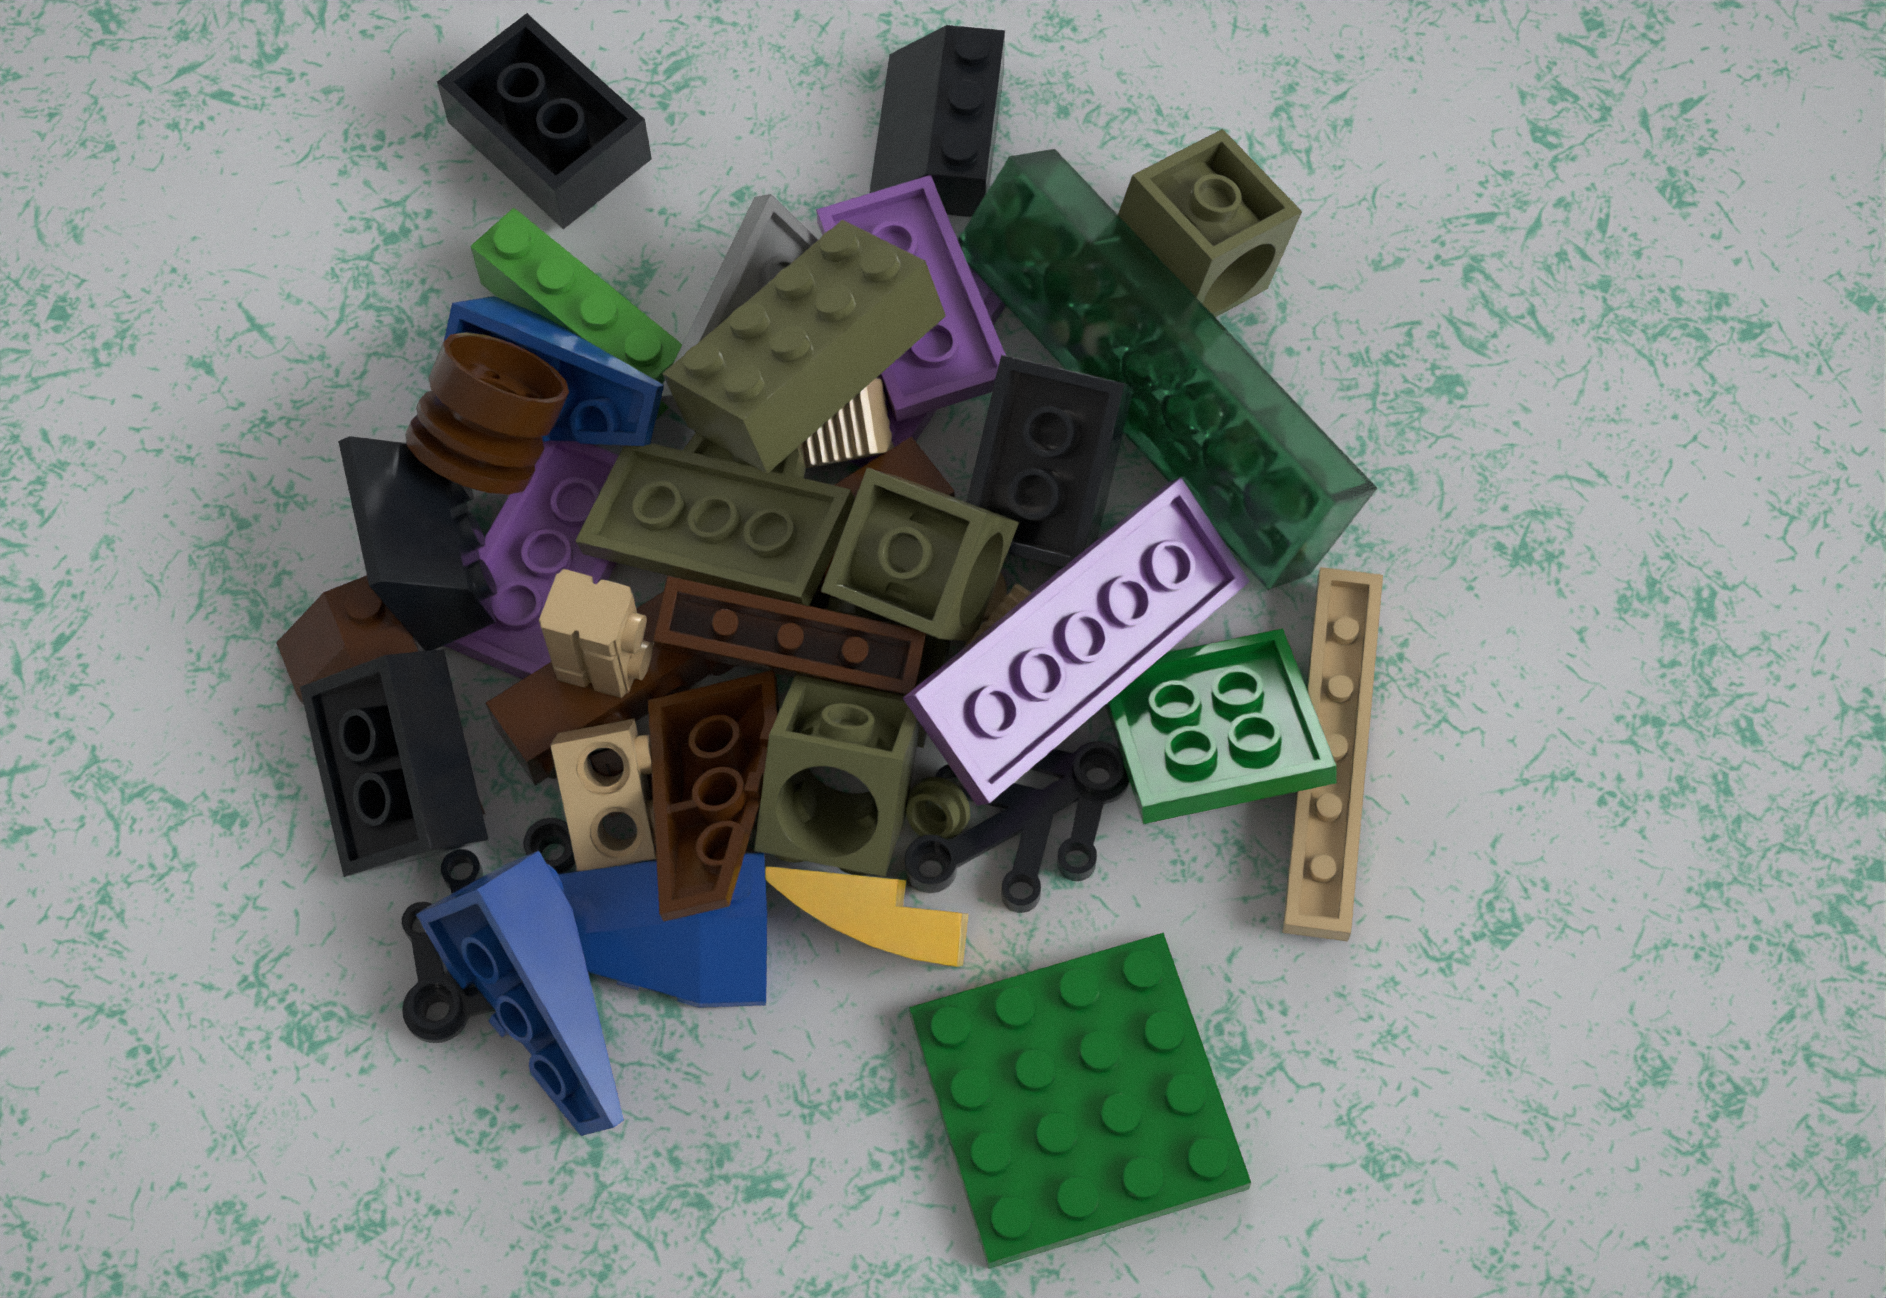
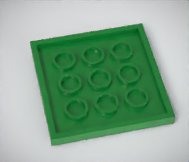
M1164 932L909 1007L912 1025L988 1269L1249 1190L1251 1180Z

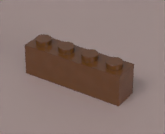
M667 576L653 639V648L764 672L773 670L775 674L792 678L797 674L906 696L916 685L926 633L909 627Z

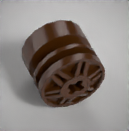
M467 332L451 334L443 342L428 377L432 391L426 392L419 399L416 407L417 415L410 421L405 433L407 447L420 462L434 472L462 486L493 494L510 495L523 492L535 472L534 465L541 458L545 449L542 436L548 435L554 428L569 394L566 380L553 366L537 355L513 343L482 334Z

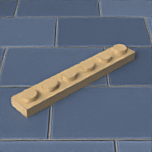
M1324 567L1319 569L1306 688L1337 765V783L1296 792L1282 933L1348 941L1351 935L1383 575Z

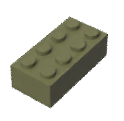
M841 220L832 229L824 233L816 243L789 266L781 270L775 278L747 302L734 310L726 320L698 344L691 347L684 356L662 374L688 428L768 474L945 318L946 315L925 260L855 225Z

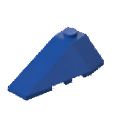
M491 296L452 303L444 341L451 334L465 332L498 338L537 355L553 366L566 380L569 394L554 428L548 435L542 436L543 442L575 441L580 444L650 445L664 389L663 384L545 316L498 297Z
M536 851L507 863L417 913L416 916L449 973L463 990L474 983L496 1011L488 1021L502 1038L509 1034L512 1038L523 1044L531 1054L529 1060L531 1075L579 1135L583 1136L611 1129L623 1122L621 1105L573 909L563 894V884L558 873L545 862L541 853Z
M746 853L744 855L729 907L665 922L659 915L657 861L558 874L563 884V894L573 909L589 973L617 980V985L634 990H639V987L674 996L677 997V1002L698 1008L766 1006L767 901L764 853Z

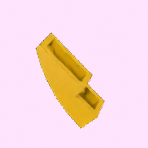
M766 866L765 880L793 904L832 929L871 947L913 960L954 967L963 966L968 913L903 907L906 880Z

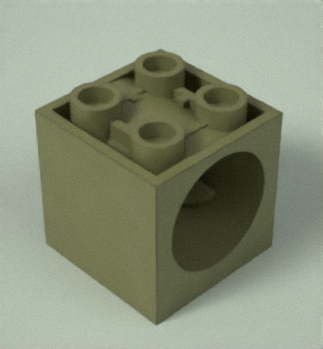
M1221 129L1132 175L1103 254L1181 337L1268 289L1302 211L1247 153Z
M867 468L821 592L936 638L968 642L980 627L1019 522L908 479Z
M795 675L769 734L754 851L774 854L778 859L786 862L798 863L808 861L838 867L843 872L851 875L864 876L873 874L886 876L906 816L920 723L904 701V695ZM828 766L844 770L862 781L869 789V792L846 793L832 789L818 780L809 768Z

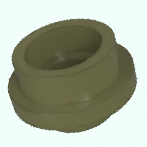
M927 777L919 781L910 791L906 816L911 828L919 836L938 835L945 839H951L959 835L967 826L970 820V806L965 794L953 782L941 777Z

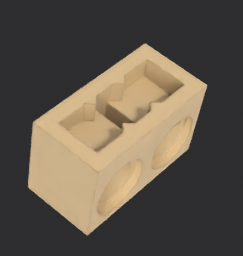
M635 719L558 733L550 746L577 872L656 859L654 805L647 775L652 774L650 736L648 734L638 736ZM598 748L612 749L622 758L624 770L616 776H602L592 768L589 761V753ZM612 812L625 813L634 820L637 826V834L624 840L613 838L604 829L603 817Z

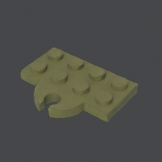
M696 432L683 450L653 443L646 446L624 445L575 542L584 555L684 580L809 606L838 546L855 497L851 489L804 479L806 468L800 446L766 474Z

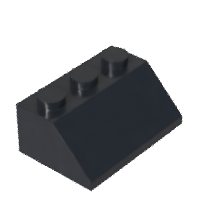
M945 25L889 54L869 193L931 175L947 215L986 218L1004 77L1005 30Z
M353 436L338 441L369 586L425 651L435 650L495 624L496 621L490 597L497 594V588L488 566L480 559L478 549L485 546V539L476 518L468 510L467 502L474 499L472 488L462 486L434 472L416 458L407 447V443Z
M444 649L384 655L300 686L343 877L444 854L489 840Z

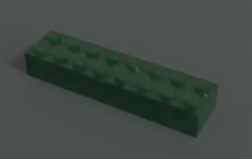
M1056 149L1008 157L958 239L968 265L1065 370L1135 386L1123 433L1168 482L1178 478L1183 479L1224 543L1267 590L1310 575L1374 494L1377 487Z

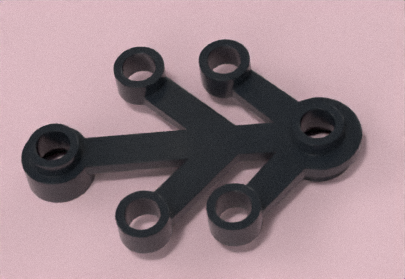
M1096 741L1082 745L1074 753L1053 749L1030 770L1061 779L1043 789L1013 783L991 803L985 804L1005 810L949 841L938 835H924L915 839L908 846L905 853V873L908 881L913 887L922 892L936 893L943 891L953 883L958 867L1022 832L1013 869L1005 875L1002 881L1001 897L1005 906L1011 911L1017 913L1029 912L1037 906L1040 900L1041 883L1038 874L1053 816L1078 801L1071 838L1065 840L1059 847L1057 867L1059 872L1068 880L1083 881L1089 878L1096 868L1097 851L1094 842L1103 806L1118 800L1126 792L1130 783L1119 748L1107 742ZM948 764L941 767L935 776L945 779L957 778ZM1093 768H1102L1108 772L1110 778L1106 782L1098 784L1090 781L1086 774ZM964 788L962 792L965 794L967 800L973 801L969 793ZM1072 851H1081L1088 856L1089 861L1082 867H1073L1066 862L1065 856ZM932 860L939 862L944 869L936 877H926L919 871L920 866L924 862ZM1024 882L1032 887L1033 893L1028 898L1018 899L1010 894L1009 888L1014 883Z
M558 818L541 819L531 825L525 834L523 841L525 853L529 855L539 851L542 855L543 850L548 845H562L565 850L561 857L556 860H544L558 874H563L575 864L568 825L565 821ZM454 850L448 853L441 863V875L447 887L451 890V894L483 877V869L477 856L469 850ZM468 863L473 866V871L469 877L463 880H456L451 877L453 868L458 864ZM417 902L410 905L402 916L403 930L412 942L418 983L408 991L402 1007L403 1019L410 1032L418 1039L429 1043H442L460 1034L465 1028L469 1017L494 1012L495 1010L477 987L470 988V985L463 990L448 970L444 974L441 957L427 933H417L412 930V925L418 918L416 914L432 905L429 902ZM444 1002L449 1005V1011L443 1019L432 1021L426 1018L427 1010L434 1003Z

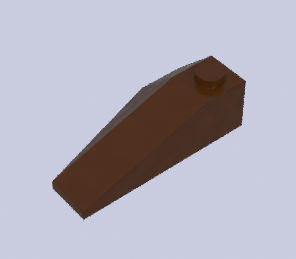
M367 575L323 592L276 642L297 697L302 704L303 699L300 686L384 655L418 652L412 635L369 586ZM480 801L482 813H483V815H484V814H486V813H485V811H484V809H483V806H482V804H481V801Z
M773 670L648 700L659 915L664 922L730 906L761 800L769 734L780 711L777 677Z

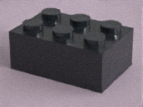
M528 13L437 81L448 123L563 230L652 159L645 119Z
M1001 355L966 502L1019 522L1007 554L1064 567L1098 540L1135 386Z

